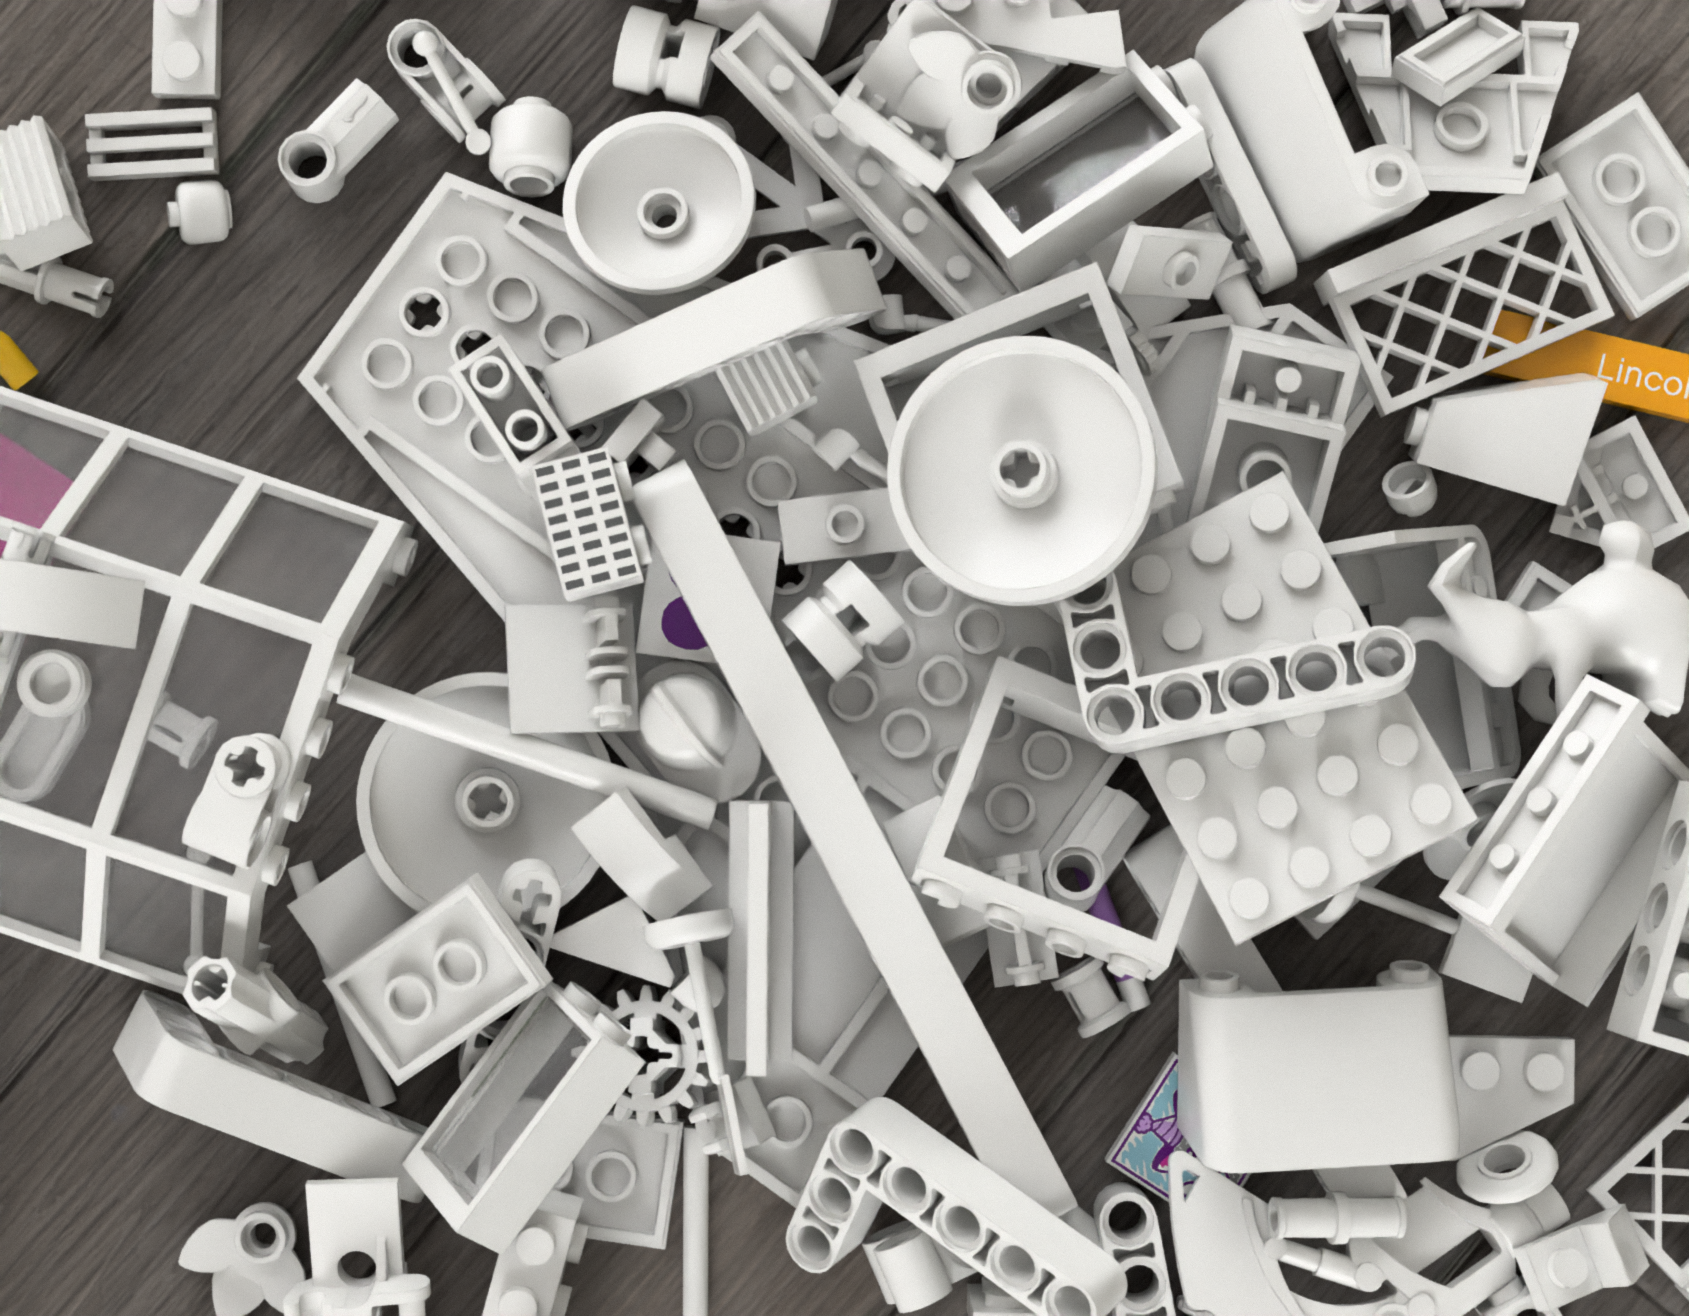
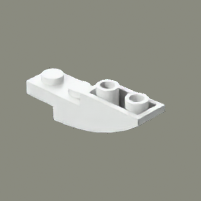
M501 333L447 369L511 468L522 480L541 510L530 466L582 453L570 433L565 429L558 415L507 339Z

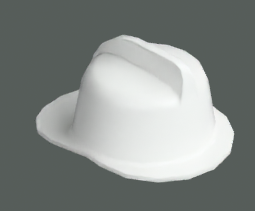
M688 660L667 661L650 669L637 683L640 730L633 732L638 743L667 782L718 799L717 804H724L741 796L756 779L762 762L761 746L740 706L723 683L706 667Z

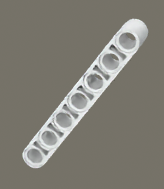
M1171 824L1130 848L1122 858L1158 919L1184 848ZM1199 878L1176 944L1178 952L1194 978L1200 979V973L1207 970H1228L1237 973L1239 981L1250 985L1256 993L1282 991L1251 938L1237 946L1235 945ZM1390 1165L1312 1169L1326 1193L1329 1191H1343L1348 1198H1390L1393 1196H1400L1403 1200L1408 1198Z

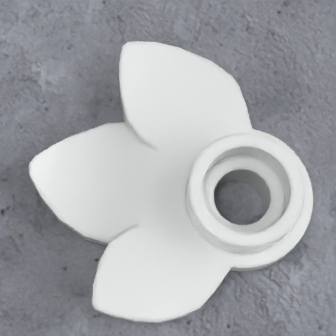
M931 31L918 35L909 41L908 50L912 59L923 73L915 78L903 94L897 107L898 116L922 127L945 129L946 146L952 159H962L982 152L995 138L999 116L1010 111L1020 97L1022 76L1018 66L1009 56L1001 52L991 50L979 52L960 33ZM987 72L996 74L1001 80L1002 88L992 93L983 90L979 84V76Z
M271 1202L255 1203L243 1210L236 1219L215 1218L200 1226L187 1240L178 1261L179 1265L186 1269L201 1273H213L212 1297L216 1316L247 1315L258 1307L264 1299L276 1310L284 1313V1296L295 1283L306 1280L305 1268L293 1250L297 1239L295 1221L285 1208ZM267 1223L274 1228L276 1233L274 1243L263 1244L257 1239L255 1234L257 1224Z

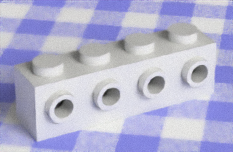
M550 1190L504 1254L498 1255L482 1316H565L572 1287L561 1284L567 1262L579 1265L589 1226L578 1223L584 1198Z

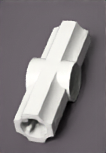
M207 956L199 959L187 970L188 981L182 995L192 1011L216 1023L227 1038L243 1053L251 1055L260 1048L285 1063L301 1061L309 1064L324 1051L323 1040L324 1035L329 1029L316 1010L297 1000L285 983L271 970L263 968L259 973L254 974L228 957L211 959Z

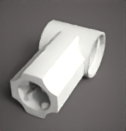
M356 78L307 130L295 132L285 139L279 148L278 154L280 171L298 197L312 203L329 201L337 196L344 186L346 174L379 142L399 119L396 113L375 91ZM321 156L327 159L326 167L318 176L309 179L297 176L300 164L308 157Z
M1104 785L1062 847L1051 856L1043 877L1046 898L1081 912L1087 911L1095 903L1100 890L1150 819V815L1140 806L1137 800L1122 790L1112 789ZM1066 867L1078 868L1087 875L1090 887L1081 892L1066 890L1059 883L1057 872Z

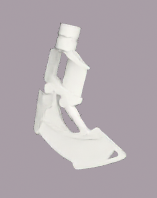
M1174 1151L1168 1158V1194L1171 1229L1184 1300L1189 1308L1208 1310L1213 1316H1463L1516 1278L1514 1248L1552 1233L1570 1220V1213L1564 1200L1551 1183L1537 1195L1523 1201L1501 1205L1489 1203L1485 1207H1480L1455 1197L1424 1177L1420 1180L1423 1187L1403 1200L1407 1213V1227L1403 1238H1349L1346 1243L1345 1255L1323 1247L1315 1249L1287 1239H1272L1268 1228V1204L1217 1171L1207 1168L1187 1152ZM1184 1170H1188L1198 1177L1184 1199L1182 1173ZM1478 1230L1481 1231L1493 1248L1490 1254L1445 1286L1417 1274ZM1278 1261L1312 1271L1313 1276L1360 1291L1374 1292L1381 1287L1382 1283L1387 1285L1390 1291L1379 1298L1356 1304H1328L1313 1301L1289 1290Z

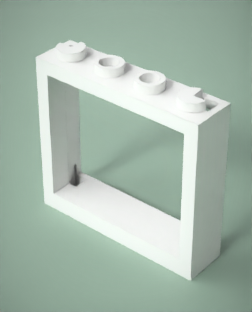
M1098 262L854 360L855 367L889 454L890 443L899 417L888 389L933 372L945 361L977 344L1004 337L1022 336L1094 307L1119 373L1140 402L1155 439L1158 457V481L1150 515L1160 512L1159 509L1176 503L1177 500L1174 494L1186 490L1180 470ZM935 575V578L937 580H939L944 585L947 584L945 581H943L941 578Z
M998 656L984 684L909 884L922 888L921 893L939 899L937 905L947 908H958L959 904L984 913L983 920L997 929L1010 933H1020L1021 929H1025L1045 937V945L1060 954L1081 958L1085 953L1108 962L1107 969L1118 977L1122 978L1127 974L1142 981H1145V978L1154 981L1170 965L1199 880V876L1184 848L1152 940L944 857L1000 706L1096 744L1083 720L1077 686ZM1109 706L1106 707L1099 716L1098 727L1110 735L1121 734L1122 731ZM1133 751L1128 753H1119L1134 760H1137Z

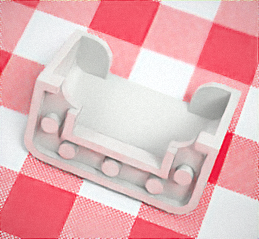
M1246 0L1204 33L1196 46L1194 60L1206 72L1287 238L1296 263L1311 261L1397 225L1429 195L1419 168L1410 153L1396 145L1381 144L1354 153L1304 34L1318 29L1329 22L1338 9L1340 0Z
M1400 960L1392 962L1390 970L1380 972L1376 976V987L1256 993L1250 985L1239 981L1237 973L1228 970H1207L1200 973V979L1179 980L1177 1127L1200 1162L1207 1168L1219 1172L1258 1173L1447 1161L1457 1157L1460 1151V1121L1441 977L1426 963Z

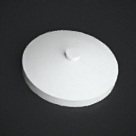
M1010 336L980 343L958 353L935 369L919 385L904 407L893 432L887 462V485L893 515L903 537L916 556L935 575L964 594L983 601L1010 606H1033L1068 598L1084 591L1113 571L1128 555L1142 534L1152 511L1158 481V457L1153 432L1140 402L1124 379L1106 362L1087 350L1062 340L1040 336Z
M474 672L457 675L438 681L414 694L510 728L507 673ZM386 720L366 752L357 785L356 807L360 835L373 867L392 892L417 912H421L477 872L497 899L501 880L506 870L515 862L525 858L540 859L555 869L562 892L561 908L585 887L600 866L571 830V827L610 796ZM597 732L529 734L611 763L608 752ZM530 880L526 889H518L521 891L523 903L521 917L531 921L530 910L533 898L538 893L546 894L542 892L539 880Z

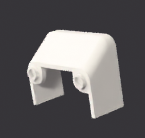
M1475 525L1393 530L1324 543L1331 558L1336 557L1335 565L1358 606L1369 605L1372 627L1390 625L1397 628L1410 617H1438L1447 614L1443 604L1427 586L1440 565L1469 542H1475L1477 547L1466 563L1461 576L1462 587L1479 596L1497 599L1489 547L1483 533ZM1421 640L1414 645L1416 648L1415 668L1410 683L1405 689L1460 788H1469L1492 780L1513 777L1519 769L1521 747L1511 687H1490L1466 664L1452 656L1435 642ZM1400 655L1390 662L1396 673L1403 668V660Z

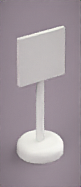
M1361 882L1300 913L1305 919L1315 923H1332L1343 916L1354 899L1357 898L1452 934L1438 972L1519 1003L1523 1002L1533 973L1462 915L1459 914L1458 919H1455Z
M732 909L699 912L647 924L642 929L645 942L651 949L668 950L685 947L711 1081L718 1087L734 1174L739 1176L749 1174L730 1075L726 1074L700 944L721 939L733 932L734 917Z

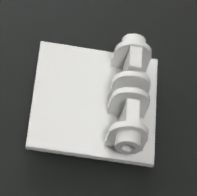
M601 596L594 598V604H506L504 606L510 734L625 732L640 730L633 603H620V598L617 596Z

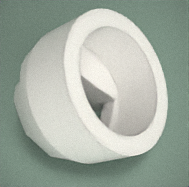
M1406 461L1391 468L1383 478L1382 489L1389 505L1395 512L1407 514L1409 517H1417L1432 509L1437 499V484L1430 467L1418 464L1415 461Z
M703 954L712 1005L715 1008L719 1005L726 992V980L719 967ZM688 969L673 986L670 994L683 1006L697 1012Z

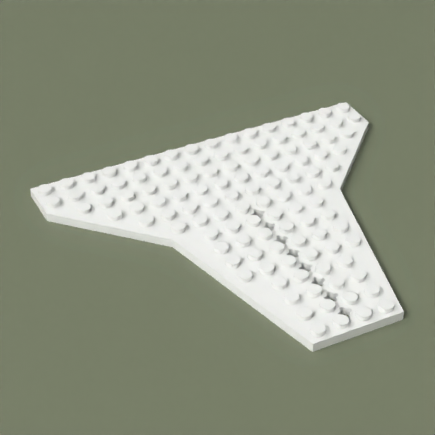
M445 172L297 379L504 622V606L506 604H594V598L617 596L620 598V603H633L636 652L648 564L640 566L644 579L643 583L567 602L562 591L542 511L522 480L511 468L447 368L467 356L466 351L461 347L462 342L467 337L477 341L483 334L493 339L502 333L530 375L534 371L540 373L544 367L731 283L713 277L694 288L664 295H645L619 289L596 276L582 262L568 237L563 217ZM432 298L437 299L440 302L436 311L441 317L439 323L435 327L426 325L421 330L413 328L412 325L416 317L409 310L411 305L416 300L422 304H427ZM1290 303L1260 308L1265 318L1271 319L1273 324L1258 330L1350 350L1346 342ZM1230 313L1151 326L1148 342L1157 350L1162 361V367L1151 376H1145L1143 373L1142 376L1186 486V490L1174 494L1177 502L1170 505L1174 528L1182 525L1187 520L1215 383L1230 324H1234ZM847 328L797 335L787 339L794 353L804 347L806 348L823 382L813 387L818 403L750 438L715 371L647 400L667 420L666 424L656 435L679 454L670 466L684 459L719 524L724 520L734 524L740 517L747 519L750 523L746 530L748 536L753 539L781 542L780 559L784 560L778 500L888 487L887 483L858 467L850 458L835 472L813 451L812 446L828 429H844L853 436L861 448L868 451V454L887 465L889 454L855 367L854 360L891 345ZM1382 369L1381 376L1387 387L1394 376ZM1360 371L1358 372L1344 423L1346 435L1342 449L1374 405ZM932 372L888 389L898 417H900L904 407L919 385ZM543 377L539 385L545 391L544 396L557 414ZM635 406L592 423L597 428L595 433L590 438L580 435L575 441L582 453L600 449ZM645 461L649 466L642 475L634 471L629 474L632 486L659 471ZM632 501L623 502L629 526L634 527L643 524ZM643 524L650 551L651 537ZM913 551L799 564L798 570L804 575V579L799 585L788 582L783 588L775 587L771 623L898 861L883 822L939 794L943 795L984 684L998 656L1076 686L1063 620L1053 602L1033 606L1001 605L964 594L949 584L944 585L935 578L934 573ZM850 560L884 595L905 622L878 646L866 643L862 647L863 660L836 682L781 620L807 597L816 599L823 597V583ZM850 606L835 615L847 630L859 617ZM636 653L637 683L650 669L667 661L683 660ZM690 661L710 670L723 683L737 702L718 664ZM1000 706L957 820L970 857L972 859H980L1038 849L1043 873L1048 866L1051 856L1063 845L1125 756L1119 753H1110L1094 743ZM633 731L599 732L629 769L667 782L638 743ZM761 748L762 762L755 781L741 796L732 800L789 801ZM729 801L724 804H717L708 830L643 808L664 839L676 834L713 885L712 888L674 917L729 908ZM794 811L792 1061H769L766 1077L751 1076L776 1135L760 1145L744 1149L749 1175L797 1208L829 1132L836 1124L869 1100L883 1097L917 1049L918 1044ZM986 929L944 948L962 984L988 949ZM728 936L700 944L702 954H705L719 967L726 980V992L719 1005L713 1008L725 1071L726 1074L730 1075V1081L732 1082L747 1076L746 1061L727 1060ZM685 947L666 950L676 972L673 986L689 969ZM676 999V1010L680 1012L685 1006ZM698 1014L691 1021L694 1028L700 1027ZM680 1031L682 1045H686L685 1039ZM707 1063L703 1064L702 1073L709 1076ZM713 1083L712 1087L694 1085L691 1092L699 1103L697 1107L705 1105L704 1094L718 1088L716 1084ZM708 1119L695 1122L697 1138L706 1144L712 1142L716 1133L714 1122ZM730 1150L720 1152L722 1156L732 1162Z

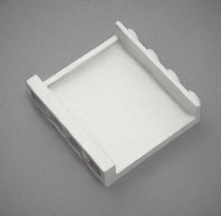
M1586 674L1439 896L1537 978L1586 1007L1589 1006L1633 939L1679 780L1689 781V769L1643 722L1650 709L1640 699Z

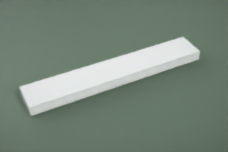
M759 10L713 52L710 57L712 62L954 319L1021 293L1008 276L923 185L915 187L907 183L893 171L890 166L891 160L872 145L869 148H864L855 144L841 132L838 127L839 120L830 114L840 98L838 94Z

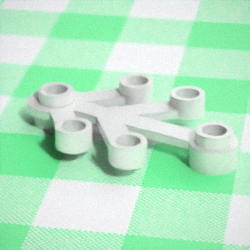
M714 115L700 117L720 128L737 143L735 132L725 119ZM782 136V138L784 139V141H785L787 144H789V142ZM789 144L795 180L794 186L738 145L749 165L755 190L778 206L777 208L755 211L752 228L747 239L809 230L804 218V208L823 202L819 174ZM858 218L814 232L830 245L790 252L782 245L772 244L764 247L756 259L758 272L764 269L763 264L771 255H780L788 259L808 252L852 249L856 243L868 241L876 249L875 257L869 262L878 282L892 269L895 255Z

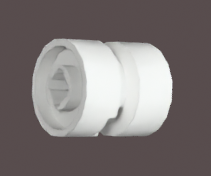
M635 5L631 6L626 16L617 47L613 70V86L647 96L656 88L662 89L666 101L701 109L706 99L715 67L710 57L719 47L720 27L685 19L678 26L671 25L666 13Z
M850 560L823 583V597L820 599L807 597L781 620L836 682L863 660L862 647L866 643L878 646L905 622L884 595ZM850 606L859 617L847 630L835 615Z

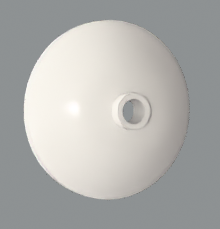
M669 111L635 115L615 123L597 135L584 148L573 164L563 195L564 224L568 237L582 262L596 276L608 284L628 292L645 295H664L685 291L716 276L736 257L746 242L752 228L756 209L754 180L747 160L738 145L724 131L704 119L690 114ZM665 215L677 217L674 224L669 227L661 228L656 226L657 221Z

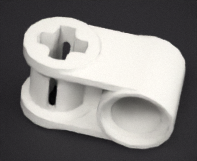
M421 19L405 20L395 26L389 35L387 42L388 58L401 79L421 99L420 102L428 112L460 143L466 138L465 130L429 63L419 68L410 67L404 63L405 51L412 45L413 38L418 32L423 30L430 31L437 37L438 48L436 51L474 121L491 105L499 107L506 99L487 76L470 59H465L434 25Z
M256 733L231 738L221 746L215 756L203 790L187 818L182 835L183 844L248 870L252 867L267 839L273 812L290 774L292 762L289 750L283 741L271 734ZM258 751L256 762L260 766L265 767L264 775L248 778L250 767L241 762L242 755Z

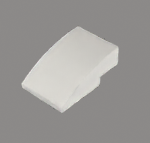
M1230 324L1206 422L1186 522L1283 471L1317 533L1319 532L1346 435L1344 423L1361 365L1356 351Z

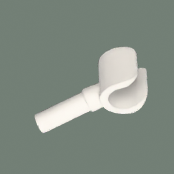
M899 294L882 295L887 310L869 319L871 329L878 335H892L904 331L926 332L950 322L949 320L919 316L918 314L904 315L902 295Z
M828 429L813 444V451L835 472L850 458L858 467L887 483V465L868 454V451L861 448L853 436L844 429Z

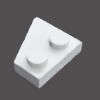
M1449 1035L1460 1121V1151L1457 1157L1447 1161H1456L1574 1104L1575 1039L1557 1036Z

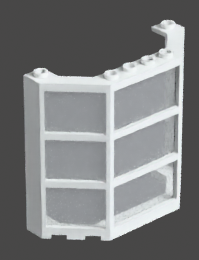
M0 386V559L12 530V522L14 521L38 529L37 531H43L56 536L54 543L51 544L44 565L146 581L135 649L18 633L9 655L8 665L0 663V933L182 994L187 986V970L204 956L211 959L228 957L254 974L259 973L263 968L273 972L274 965L266 962L271 946L259 942L265 892L268 884L276 886L279 883L289 857V848L281 845L290 820L298 822L307 806L311 784L303 781L311 757L321 758L328 744L333 721L325 719L333 693L342 695L350 680L354 666V657L347 655L350 643L383 583L394 586L398 574L405 577L408 575L418 548V540L411 538L414 526L404 521ZM46 649H56L71 652L83 660L89 669L92 687L87 702L79 711L67 717L50 718L31 712L23 704L17 690V677L21 666L31 655ZM266 733L274 735L283 741L289 750L292 763L290 774L273 812L267 839L252 867L247 870L183 844L182 835L187 818L203 790L215 756L221 746L234 737ZM258 751L242 755L241 762L250 767L248 778L264 775L265 767L260 766L256 762Z

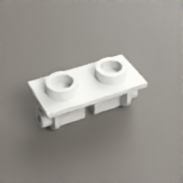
M1038 849L974 859L979 863L983 873L1046 897ZM993 926L985 928L995 988L1015 985V987L1041 983V980L1059 978L1055 951L1045 945V937L1025 929H1021L1020 933H1010Z

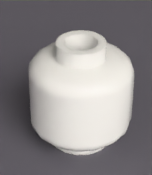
M531 96L517 99L514 104L502 108L493 116L490 128L489 169L494 177L504 184L507 191L522 197H542L550 194L554 187L559 186L568 178L572 163L573 127L568 117L552 107L547 100Z

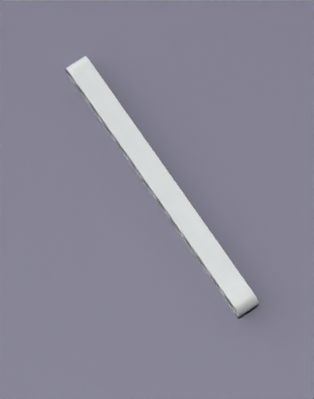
M683 459L633 485L636 499L631 501L978 1160L1056 1217L1078 1207L1067 1181L688 464Z

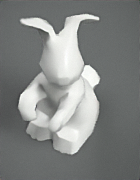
M1621 520L1604 525L1598 542L1605 553L1604 564L1571 586L1548 606L1536 611H1525L1509 602L1479 596L1462 587L1461 576L1466 563L1477 547L1475 542H1469L1440 565L1427 586L1443 604L1447 614L1438 617H1410L1397 627L1411 638L1414 645L1421 640L1439 644L1452 656L1466 664L1490 687H1512L1521 678L1518 702L1534 721L1553 725L1587 673L1602 674V682L1640 699L1651 712L1658 716L1663 715L1668 718L1671 714L1679 713L1684 701L1689 662V599L1680 585L1652 569L1651 562L1654 554L1652 535L1642 525L1634 522ZM1382 647L1390 662L1399 655L1394 649ZM1553 675L1555 678V703L1549 697L1548 688Z

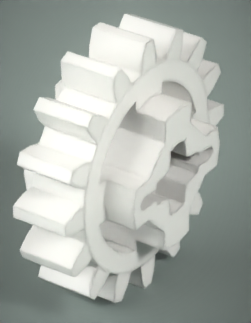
M643 985L639 1001H636L630 991L622 989L617 991V1002L619 1005L617 1009L602 1004L597 1010L598 1014L600 1011H603L621 1024L630 1019L629 1031L632 1033V1036L627 1041V1044L635 1052L636 1050L646 1049L648 1045L650 1048L658 1049L661 1053L672 1054L671 1059H659L658 1062L648 1063L647 1067L645 1064L642 1066L629 1084L628 1092L632 1093V1096L623 1092L616 1101L613 1120L626 1122L633 1111H636L639 1127H652L655 1111H658L665 1123H673L678 1121L676 1104L680 1103L689 1109H695L699 1105L696 1097L691 1092L694 1085L712 1087L713 1082L710 1077L702 1073L703 1064H706L707 1060L705 1050L703 1049L700 1027L694 1028L691 1024L697 1012L687 1007L683 1008L680 1012L676 1010V998L670 994L671 990H668L661 1002H658V994L654 986ZM662 1015L670 1019L679 1028L686 1045L676 1044L665 1032L666 1021L662 1020ZM584 1049L576 1051V1058L580 1056ZM678 1068L685 1069L678 1084L671 1091L660 1097V1094L664 1093V1082Z

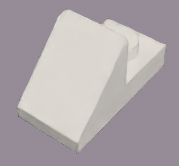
M1625 1204L1613 1206L1513 1249L1537 1312L1552 1311L1602 1288L1628 1287L1633 1285L1650 1266Z

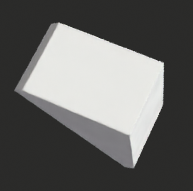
M629 896L553 934L550 945L552 949L669 988L673 986L676 972L666 950L651 949L645 942L642 927L654 923L652 916Z

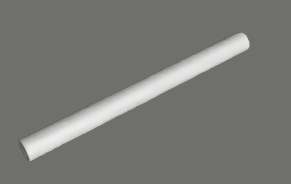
M351 674L345 691L337 697L336 703L607 796H611L614 792L628 787L642 808L708 830L715 814L718 799L529 734H510L509 727L355 674Z

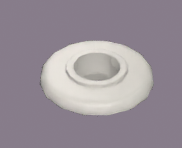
M1518 1130L1460 1158L1456 1165L1457 1183L1466 1195L1479 1202L1497 1205L1520 1202L1537 1195L1553 1181L1559 1169L1558 1154L1546 1138L1531 1131ZM1517 1168L1516 1170H1513L1508 1173H1499L1506 1169Z

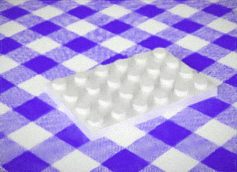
M1283 471L1130 551L1113 570L1121 591L1139 677L1370 628ZM1101 579L1084 591L1072 595L1071 598L1081 604L1097 602L1105 593L1106 583ZM1058 600V601H1055V602H1053V603H1054V605L1056 606V608H1057V610H1058V612H1059V614H1060V616H1061V618H1062L1061 610H1060V605H1059V600ZM1110 640L1096 641L1088 647L1085 653V663L1095 669L1108 668L1118 660L1120 647ZM1382 647L1371 650L1365 656L1364 662L1373 674L1380 677H1390L1397 674ZM1311 661L1304 664L1296 676L1299 683L1310 691H1323L1329 688L1336 679L1333 669L1321 661ZM1253 675L1243 676L1232 684L1230 695L1231 698L1241 705L1253 706L1260 703L1267 696L1269 688L1259 677ZM1405 688L1400 693L1387 698L1133 751L1236 946L1459 832L1478 820ZM1189 690L1175 691L1167 697L1164 704V712L1175 720H1187L1199 711L1201 699L1195 692ZM1124 704L1110 705L1109 708L1122 733L1127 731L1133 723L1134 711Z

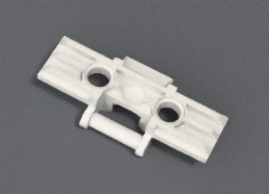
M399 1178L307 1180L305 1187L312 1278L295 1283L284 1296V1316H382V1306L398 1305L399 1316H426L425 1299L431 1294L430 1279L422 1274H408L407 1262L404 1260ZM352 1251L364 1252L374 1260L376 1272L367 1278L352 1277L344 1271L341 1265V1258Z

